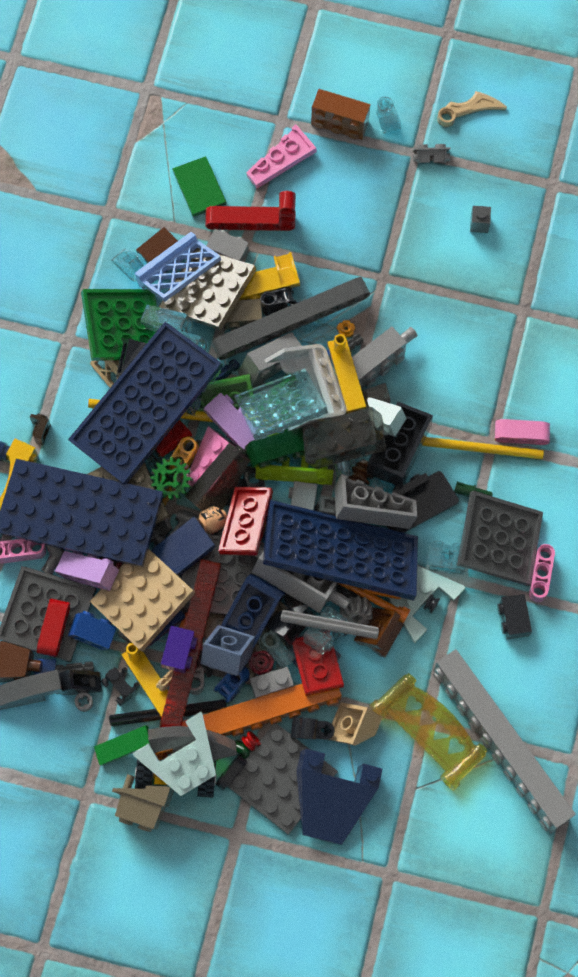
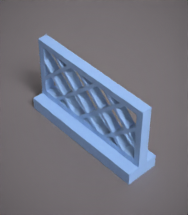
M190 232L135 272L139 287L142 289L147 288L166 302L221 261V257L198 241L196 235ZM196 248L201 249V252L192 253ZM204 257H212L210 261H203ZM191 258H200V262L190 261ZM184 259H187V263H180ZM199 267L198 270L189 272L190 268ZM186 268L185 272L176 273L177 269ZM173 269V273L165 274L169 270ZM175 278H185L181 282H175ZM163 279H172L171 283H162ZM159 280L158 284H152L154 281ZM170 288L165 294L161 292V289Z

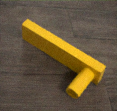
M338 334L334 340L328 341L327 345L347 414L365 410V400L347 339L344 335Z
M133 643L128 644L126 652L121 655L161 718L164 719L179 710L178 704L168 689L160 691L156 687L161 678L144 652L139 650Z

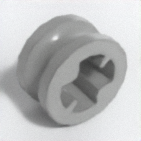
M82 692L76 696L75 705L78 710L86 712L92 708L93 699L90 694ZM86 697L89 704L81 707L79 700H83Z

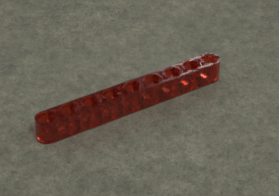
M201 559L194 586L196 593L191 598L184 629L195 632V637L198 638L195 650L191 649L190 657H193L190 669L186 668L185 673L173 671L160 727L182 726L221 563Z

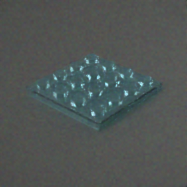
M306 369L234 396L255 441L264 439L277 432H283L290 427L301 425L308 420L319 418L328 413L327 407Z

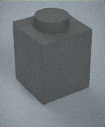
M472 206L470 232L488 233L491 207Z

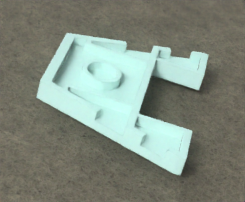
M417 566V596L415 600L412 601L404 598L399 600L387 597V599L396 607L401 606L403 608L405 606L410 609L403 626L407 629L412 641L416 643L427 631V628L416 620L413 615L429 599L431 594L440 589L454 602L466 587Z
M202 712L185 721L196 740L162 761H159L149 743L133 752L134 757L180 796L216 775Z

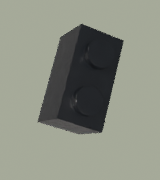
M525 594L501 597L500 604H497L498 614L502 615L503 618L501 623L502 634H506V639L530 636L532 629Z

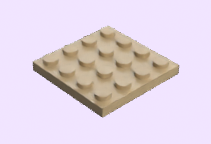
M148 549L143 567L124 563L119 568L110 591L101 589L90 602L143 652L196 592Z

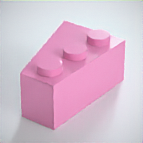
M208 426L190 468L192 473L189 474V477L193 478V481H189L188 484L194 490L198 484H202L203 491H210L213 494L243 452L223 435ZM214 462L220 465L219 477L218 475L211 477V464Z

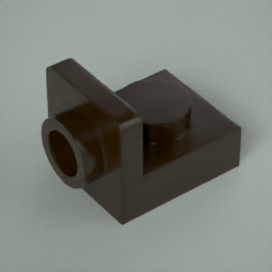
M31 414L30 420L33 424H36L32 435L36 444L44 445L51 427L50 421L43 414Z

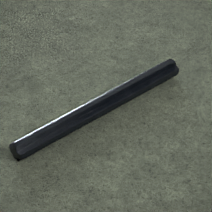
M226 700L179 705V710L164 719L196 715L199 712L205 714L227 707ZM156 709L109 716L110 726L162 720Z

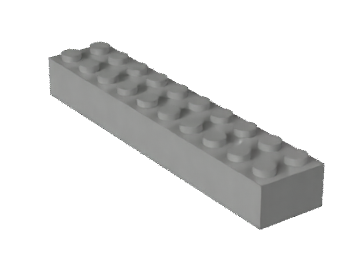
M455 649L437 661L433 670L435 672L433 674L439 684L443 683L447 696L451 700L454 699L456 701L458 711L462 716L466 715L470 728L474 732L477 731L479 733L481 743L486 749L489 747L493 753L491 756L496 764L502 765L506 778L509 781H513L517 786L515 790L521 798L525 797L529 803L527 804L529 810L540 818L539 823L541 827L551 834L570 821L576 815L459 652Z

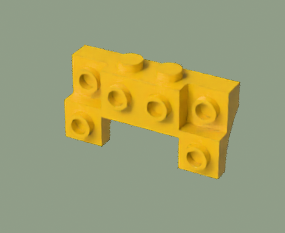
M289 252V254L278 257L273 256L276 267L255 272L239 300L260 299L261 295L266 292L275 291L283 287L294 288L300 286L292 253Z

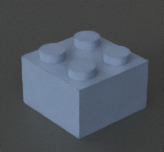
M218 625L203 644L201 664L238 676L251 658L255 636Z

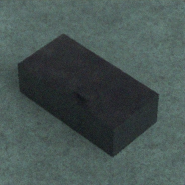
M397 402L396 406L402 408L406 420L396 436L381 434L367 463L366 474L402 488L431 429L433 415Z

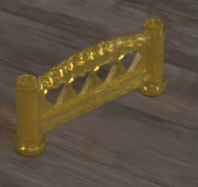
M408 673L402 676L379 700L375 699L369 707L372 711L382 716V720L389 714L445 770L440 778L447 787L454 791L460 785V781L486 756L488 751L480 743L474 745L458 719L437 699L415 686L416 679ZM414 696L416 702L421 703L422 708L405 712L408 697ZM428 710L430 716L436 718V722L419 726L422 711ZM442 724L444 730L450 732V736L433 740L436 725ZM456 738L458 744L464 746V751L448 754L450 740Z

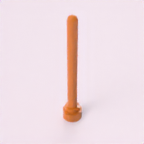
M338 583L357 595L366 597L367 600L385 610L397 612L400 615L398 621L401 623L405 622L410 612V609L405 606L403 608L401 606L396 607L374 594L363 592V588Z

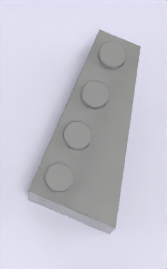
M341 474L334 486L336 519L410 529L418 517L416 500L394 492L392 494L384 492L383 488L377 486L373 488L364 485V482L360 480H350L344 474Z

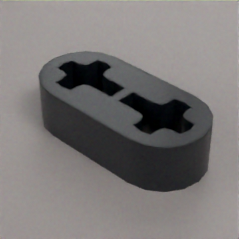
M238 754L218 778L216 785L224 790L243 768L247 760Z

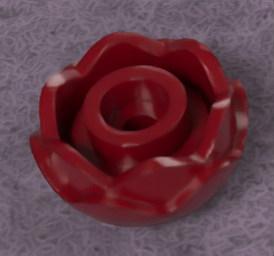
M256 651L249 660L250 669L258 675L269 673L274 665V660L267 651Z

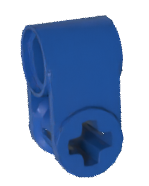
M246 667L239 673L240 680L237 679L236 675L227 673L215 686L213 691L219 692L226 699L227 704L239 694L241 688L249 680L250 673Z

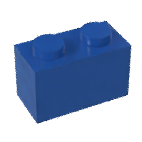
M83 611V613L75 614L68 637L103 651L110 648L117 627L111 625L109 620L96 619L94 614Z

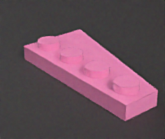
M295 124L288 135L285 134L281 141L275 147L273 146L264 158L262 157L246 172L247 177L258 189L316 153L317 149Z

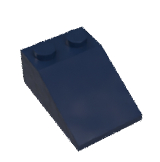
M251 573L241 586L221 626L255 636L254 648L286 592Z

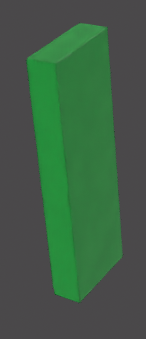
M148 725L94 746L99 765L103 766L123 758L149 743Z

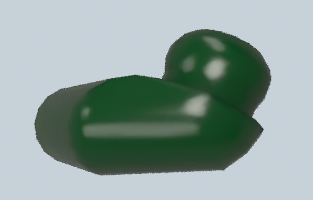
M235 740L237 752L244 759L249 757L250 749L243 742Z

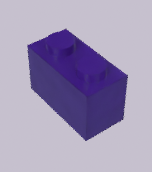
M175 626L170 627L161 661L162 668L185 673L186 668L190 669L193 657H190L191 649L195 650L198 640L195 637L194 631Z

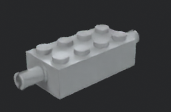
M391 326L352 357L361 390L366 386L370 387L373 385L377 377L380 375L384 376L389 372L391 366L394 364L398 365L404 360L406 344L418 336L412 327H409L400 335Z
M262 546L259 547L258 555H254L258 560L252 573L319 613L329 601L343 608V610L347 608L351 601L350 598L336 591L338 582L264 565V548Z

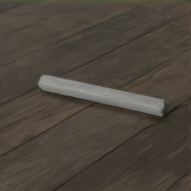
M283 610L281 613L282 622L377 639L379 634V628L287 610Z

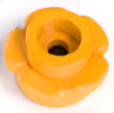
M343 320L342 323L337 325L338 334H342L346 338L351 337L354 334L355 325L349 320Z

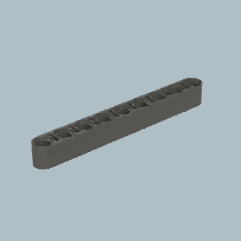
M357 277L215 338L211 344L219 360H225L363 301L370 296V292L363 278Z

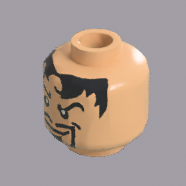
M211 506L201 511L197 520L208 534H214L224 529L227 514L223 509L220 510L217 506Z

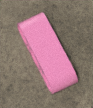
M499 419L495 421V441L501 443L547 445L550 443V423Z
M23 539L0 541V550H3V553L0 555V564L41 559L46 554V546L44 544ZM35 545L42 546V548L39 551H32V548ZM15 548H22V551L19 554L13 553V550Z
M549 544L541 545L536 552L529 589V597L534 602H542L549 591L555 550ZM540 552H547L550 557L543 558ZM543 570L547 576L541 577L537 571ZM540 588L543 591V595H537L534 589Z

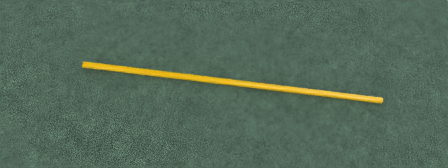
M89 399L88 408L93 409L100 400ZM187 410L181 417V419L213 422L204 411ZM248 416L245 418L250 424L253 422L257 427L281 430L263 418ZM316 425L303 429L304 433H308V429L346 433L348 438L378 441L382 434L379 431ZM426 437L422 445L533 459H543L544 450L433 437Z

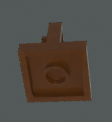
M372 607V619L369 620V624L363 623V625L378 627L379 634L377 639L356 635L354 641L359 645L368 646L380 657L385 658L404 624L398 621L400 615L397 612Z

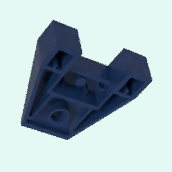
M304 749L300 752L296 770L302 835L342 845L379 789L383 769L362 764L357 767L354 782L321 773L325 753Z

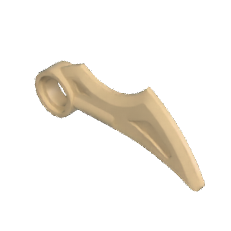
M475 91L470 100L462 103L450 102L446 107L441 108L438 112L437 121L443 127H450L454 124L457 117L483 110H506L507 106L487 94ZM449 114L451 119L444 120L442 115Z

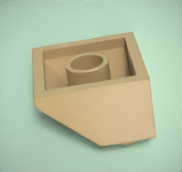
M340 702L332 721L335 730L334 735L327 740L356 746L376 735L382 716L368 707Z

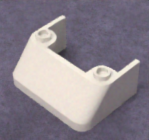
M321 344L283 348L264 359L265 363L279 361L282 370L286 374H295L307 409L300 411L299 422L288 427V430L311 428L339 418L346 413L342 393L327 350Z

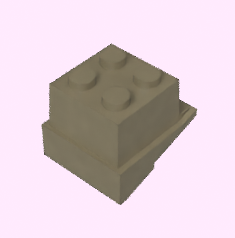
M127 774L123 788H113L112 792L121 795L115 816L119 817V822L127 825H132L133 822L139 824V829L151 832L152 829H158L165 808L169 807L174 790L167 786H146L145 789H133L131 787L135 776Z

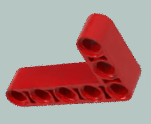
M292 191L280 192L279 207L209 206L206 208L205 227L211 230H294L296 194Z

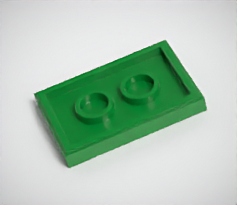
M206 156L172 168L192 217L205 213L206 208L209 206L226 205L224 195Z

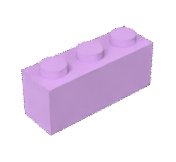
M220 393L204 407V412L244 452L246 451L245 446L250 441L260 438V429L253 422L250 424L245 419L247 417L240 408L237 410L232 405L234 402L227 394L224 396Z
M64 551L55 572L64 579L110 591L119 569L113 565V561L107 558L100 560L96 556H84L79 552Z

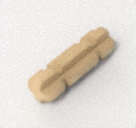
M170 670L158 681L156 687L160 691H165L182 673Z

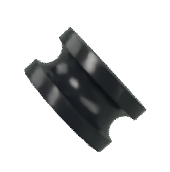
M431 594L423 609H429V613L432 614L440 598H434V595Z

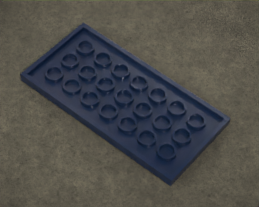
M165 321L68 440L123 484L128 483L223 367V364Z
M16 459L0 509V534L143 567L164 493L159 490L127 483L123 484L119 481Z
M270 500L265 533L264 565L412 601L415 600L417 596L418 536L362 522L336 519L334 515Z

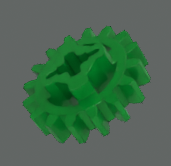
M170 457L169 462L164 458L163 464L157 462L158 469H152L155 476H151L150 479L155 480V482L151 486L157 487L156 490L163 491V498H166L168 495L170 500H173L174 495L180 499V493L186 495V487H192L188 482L193 481V478L189 477L192 470H186L188 464H182L181 459H177L175 462L173 457ZM177 466V468H174L173 470H170L167 467ZM170 475H173L174 482H170ZM170 487H174L176 490H175V491H167L166 489H169Z

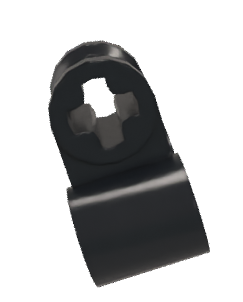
M292 717L291 737L327 740L334 735V726L330 722Z

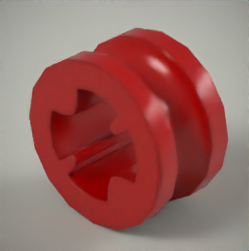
M251 731L247 732V736L241 738L245 746L251 751L255 750L256 745L259 746L261 744L259 738Z

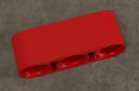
M52 598L49 600L37 644V653L57 657L70 611V602Z

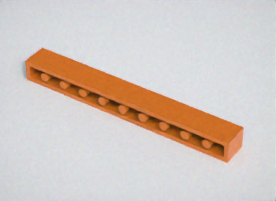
M299 684L204 714L203 717L206 730L223 736L232 734L235 737L244 734V730L250 728L252 731L258 730L263 727V724L270 722L273 725L274 723L281 722L282 718L288 716L292 719V717H298L301 715V712L307 710L309 713L315 712L320 709V706L326 704L328 707L334 706L339 703L342 695L340 689L305 696L303 685ZM182 721V722H179V723H175V724L166 726V727H172V726L188 727V725L186 724L185 721ZM169 749L155 754L160 761L168 757V754L173 753V750Z

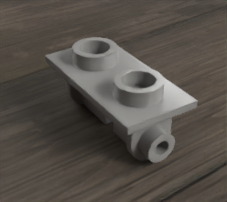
M419 144L417 148L413 149V151H417V154H413V161H417V163H430V156H433V163H446V161H450V153H447V150H450L451 147H446V144H435V148H428V144Z

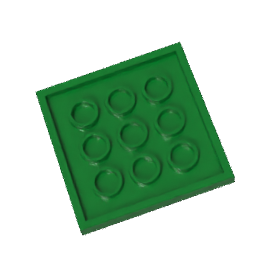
M82 289L81 291L91 361L120 360L124 340L133 339L148 343L161 327L155 294L148 289Z

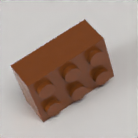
M318 89L312 105L311 125L319 129L331 130L335 134L341 133L352 139L362 140L369 123L371 104Z

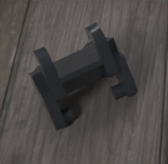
M115 667L110 669L105 674V678L101 680L105 687L109 686L108 681H110L121 694L122 699L120 697L115 699L120 706L131 699L132 695L136 693L135 690L140 687V684L136 682L131 688L122 676L128 671L126 667H123L121 672Z

